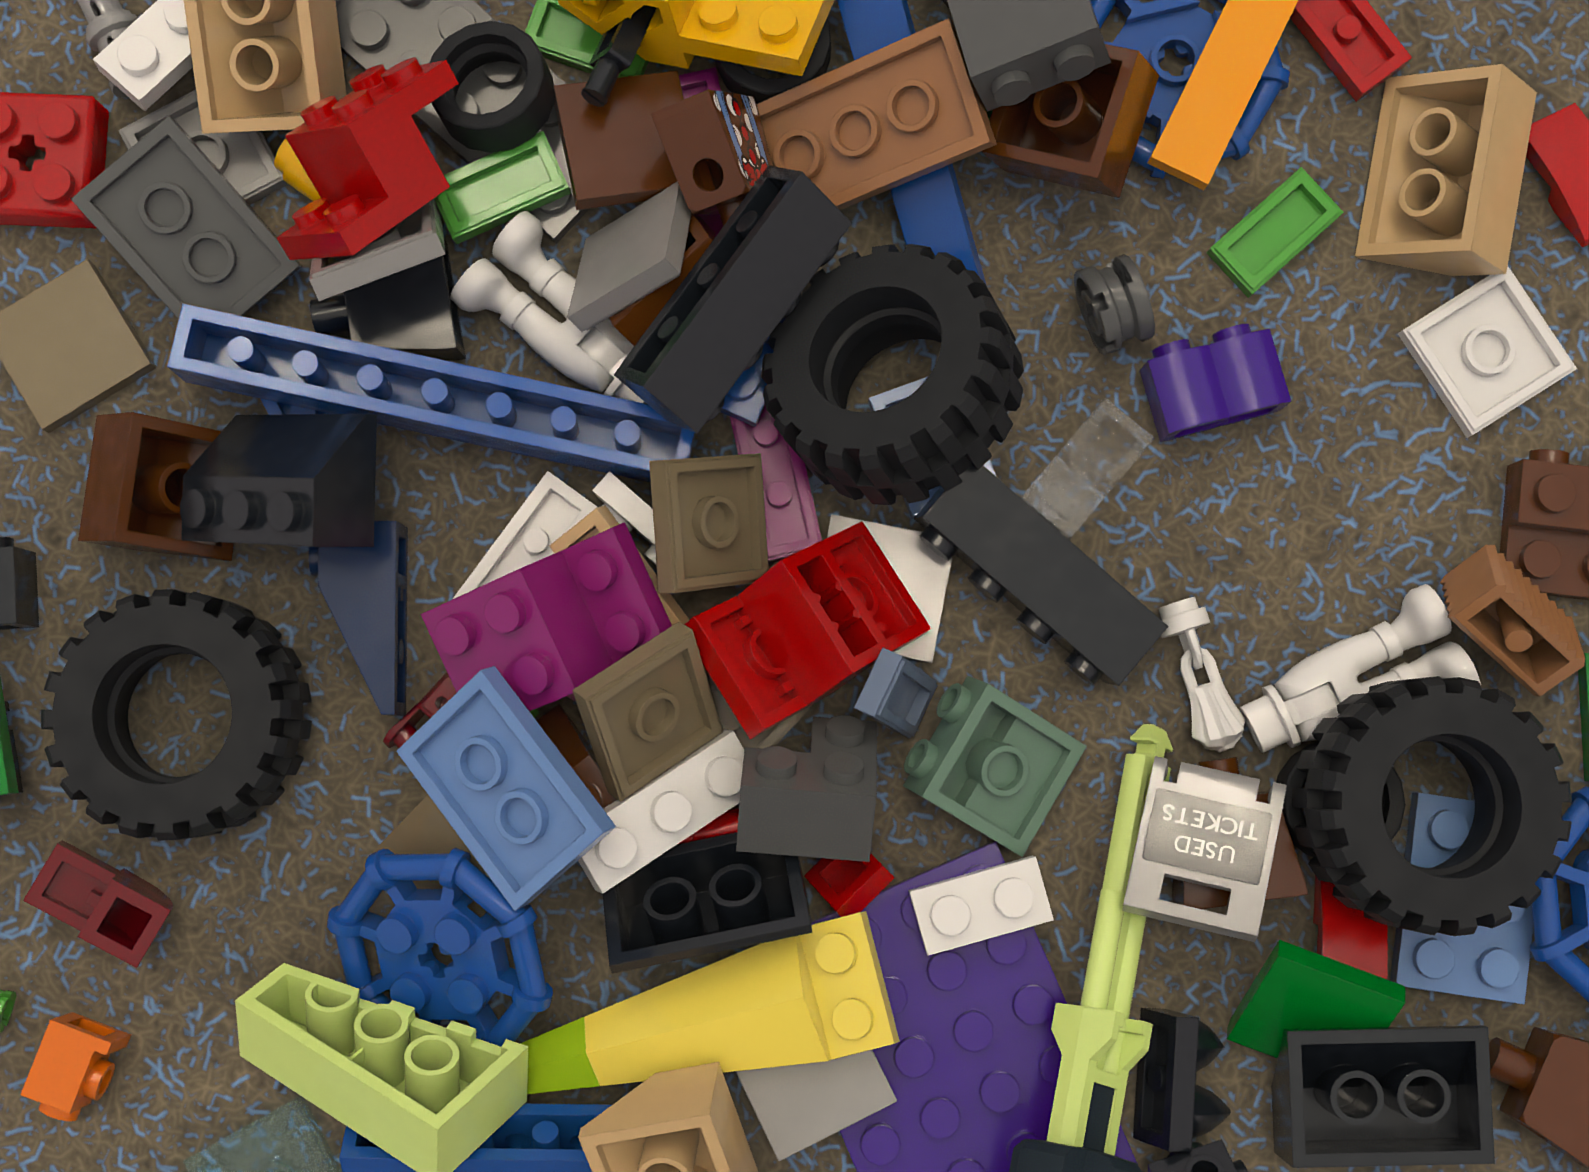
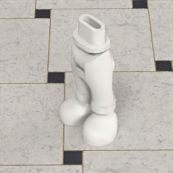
M522 211L517 214L503 228L495 240L492 249L493 257L511 272L526 280L534 292L540 297H544L564 315L566 321L563 323L558 322L536 305V301L523 291L519 292L508 281L506 276L486 258L479 259L464 272L454 286L450 299L464 311L477 312L487 309L500 313V321L511 330L518 332L537 354L578 384L600 393L606 389L604 395L647 404L614 376V373L634 346L612 325L609 318L583 332L567 318L576 278L568 274L565 268L554 258L547 261L541 249L543 229L540 220L528 211Z
M1427 584L1411 589L1403 599L1399 616L1391 624L1384 621L1370 628L1368 632L1329 645L1293 666L1274 684L1275 687L1273 685L1262 687V697L1240 707V711L1246 718L1245 722L1259 750L1264 753L1286 742L1291 748L1300 745L1301 741L1316 740L1312 732L1323 718L1337 717L1340 715L1337 711L1339 703L1352 694L1368 693L1369 687L1387 681L1440 676L1441 679L1461 677L1479 681L1480 683L1477 670L1470 657L1460 645L1454 642L1441 644L1409 664L1406 662L1391 668L1388 672L1359 683L1357 677L1384 661L1389 662L1402 656L1403 651L1415 646L1431 643L1447 636L1451 632L1452 625L1451 620L1448 618L1449 614L1436 591Z

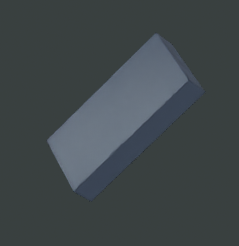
M882 647L854 708L890 730L911 739L912 736L914 737L938 686L936 684L937 681L903 656Z

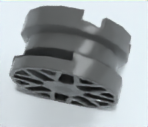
M1125 254L1117 256L1112 262L1107 263L1105 268L1100 270L1089 266L1075 272L1074 287L1077 302L1091 340L1099 353L1107 355L1116 352L1122 347V342L1128 341L1134 336L1142 342L1153 338L1155 335V321L1149 295L1136 265L1129 256Z

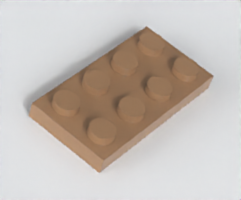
M949 18L756 104L773 166L802 171L839 210L997 145L984 104L970 78L954 22Z

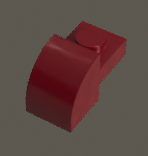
M63 840L57 843L23 900L79 930L80 933L77 937L136 968L141 963L173 909L172 901L154 885L125 868L120 871Z

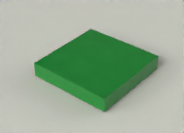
M1279 940L1232 1015L1227 1027V1040L1278 1058L1284 1030L1389 1027L1406 1003L1405 986Z

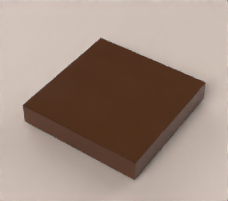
M678 71L617 78L608 102L603 107L594 106L582 97L581 91L585 88L587 82L553 86L555 93L554 105L576 210L647 201L677 182L651 113L684 100Z

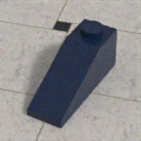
M374 521V547H309L310 572L313 576H318V587L381 715L388 716L406 715L408 527L398 521Z

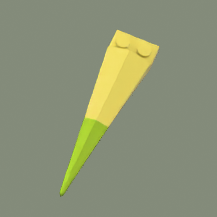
M858 912L813 924V933L760 943L520 1043L528 1046L527 1094L644 1082L655 1073L714 1062L720 1063L723 1073L825 1062L900 1042L867 912Z

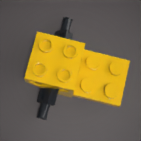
M558 0V3L602 35L589 63L593 67V71L585 88L582 89L581 95L588 103L597 107H603L608 102L619 74L631 65L636 53L645 61L689 69L694 55L803 76L834 0Z

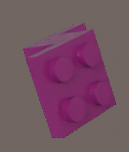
M625 522L420 614L456 692L480 670L495 666L529 712L573 694V689L672 626Z

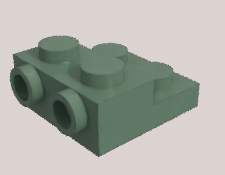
M967 676L962 685L955 683L942 695L937 706V715L942 720L929 741L927 739L919 740L909 751L904 763V771L909 776L903 787L1008 850L1023 857L1087 746L990 684Z

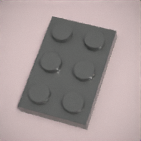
M170 116L166 117L71 198L76 206L178 319L182 304L245 316L302 267L298 260H289L278 242L277 236Z

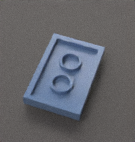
M495 666L480 670L396 751L514 911L533 901L616 828V825Z
M1412 792L1404 858L1412 865L1423 868L1435 867L1449 859L1462 846L1469 834L1474 818L1475 801ZM1532 905L1527 909L1508 906L1512 912L1511 920L1495 928L1478 926L1475 933L1470 935L1450 936L1441 933L1429 935L1396 927L1390 981L1408 988L1525 1005L1531 952L1530 945L1533 934Z

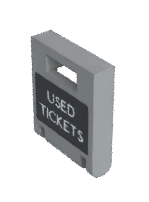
M1155 756L1122 911L1255 942L1259 934L1287 785L1273 782L1268 793L1267 804L1256 801L1260 783L1258 778L1181 762L1177 783L1164 781L1168 773V759ZM1164 877L1229 891L1230 895L1225 915L1160 900Z

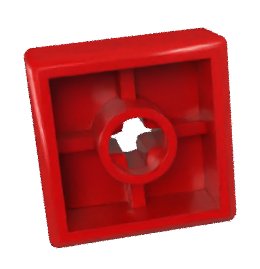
M0 92V225L96 228L71 200L72 197L105 170L109 112L93 96ZM40 149L45 153L44 160H35L31 170L26 166V161L28 157L35 155L36 150Z

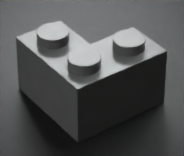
M838 715L831 718L813 716L810 752L792 751L780 746H771L764 749L745 747L740 787L736 851L870 862L877 798V721L860 720L849 715Z

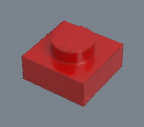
M870 853V862L821 858L804 875L809 883L841 917L861 912L895 878L872 853Z

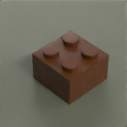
M1105 44L1111 63L1094 69L1089 75L1079 80L1064 81L1033 93L1018 104L993 109L989 122L997 145L981 152L1006 172L1120 198L1159 74L1140 51Z

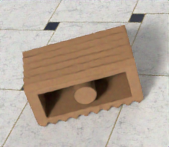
M1495 545L1483 546L1447 573L1441 580L1440 584L1443 585L1441 590L1445 592L1443 597L1446 599L1445 604L1448 606L1446 609L1449 612L1448 618L1534 696H1542L1584 667L1585 656L1572 617L1565 616L1564 609H1557L1555 601H1549L1547 593H1540L1538 585H1532L1530 577H1523L1521 569H1514L1513 562L1506 561L1504 553H1497Z

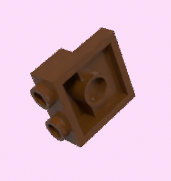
M1552 449L1529 451V459H1522L1507 466L1500 553H1504L1506 561L1513 562L1514 569H1521L1523 577H1530L1531 584L1538 585L1540 593H1547V596L1589 600V466L1569 464L1570 453Z

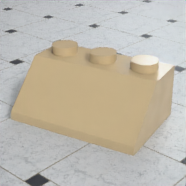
M184 0L202 134L296 129L305 123L300 115L303 110L326 97L334 95L337 100H340L347 95L335 0Z
M1503 64L1388 78L1385 81L1355 256L1360 259L1449 276L1506 274L1537 92Z
M719 1062L653 1074L580 1128L578 1136L592 1172H758Z

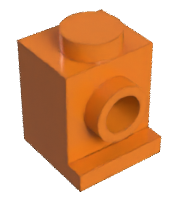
M74 1012L50 1019L20 1095L40 1102L39 1111L49 1117L62 1121H76L82 1107L91 1104L92 1099L98 1101L104 1095L115 1070V1064L108 1061L111 1053L127 1047L131 1034Z

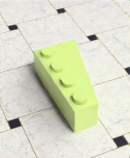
M286 963L280 965L235 1000L239 1051L242 1058L416 1172H453L527 1102L528 1046L506 1039L502 1046L480 1040L476 1038V1028L455 1021H451L446 1028L416 1018L415 1008L394 1000H391L389 1004H376L361 999L359 988Z

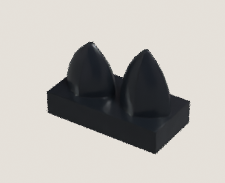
M1141 1008L1140 1020L1153 1024L1149 1051L1137 1064L1133 1138L1169 1152L1192 1151V1139L1212 1131L1231 1113L1227 1105L1218 1096L1195 1084L1196 1072L1209 1065L1218 1056L1224 1045L1209 1026L1199 1021V1017L1168 1009Z

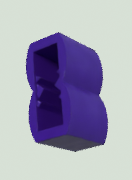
M1240 324L1214 333L1212 335L1214 343L1210 345L1191 348L1189 340L1183 339L1161 345L1152 350L1154 359L1148 360L1139 371L1160 442L1275 413L1291 402L1270 329L1251 332L1249 324Z

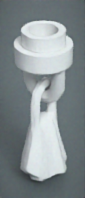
M1195 597L1158 608L1162 621L1169 626L1161 635V638L1178 635L1184 650V654L1180 658V671L1191 703L1192 738L1202 744L1205 749L1215 750L1219 753L1234 748L1235 744L1242 737L1246 718L1229 696L1215 659L1208 650L1200 647L1195 629L1210 623L1206 608H1199ZM1204 663L1210 682L1198 686L1192 667L1197 670L1202 668Z

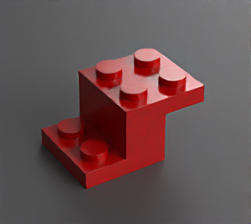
M413 57L394 65L388 70L385 69L383 64L376 65L349 81L353 91L340 100H337L334 95L326 97L300 113L305 123L286 134L285 138L321 199L315 200L296 211L292 215L295 225L276 237L289 260L353 256L450 187L411 117L459 84L447 60L420 65L417 58Z
M863 521L780 560L740 594L694 616L684 624L693 630L705 669L750 740L834 693L875 664L882 647L895 652L932 629Z

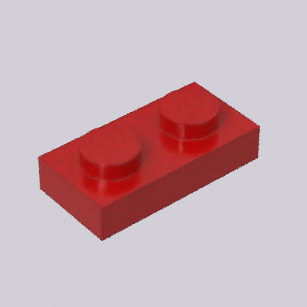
M1298 0L1290 16L1293 23L1356 102L1405 67L1412 59L1411 55L1367 0Z

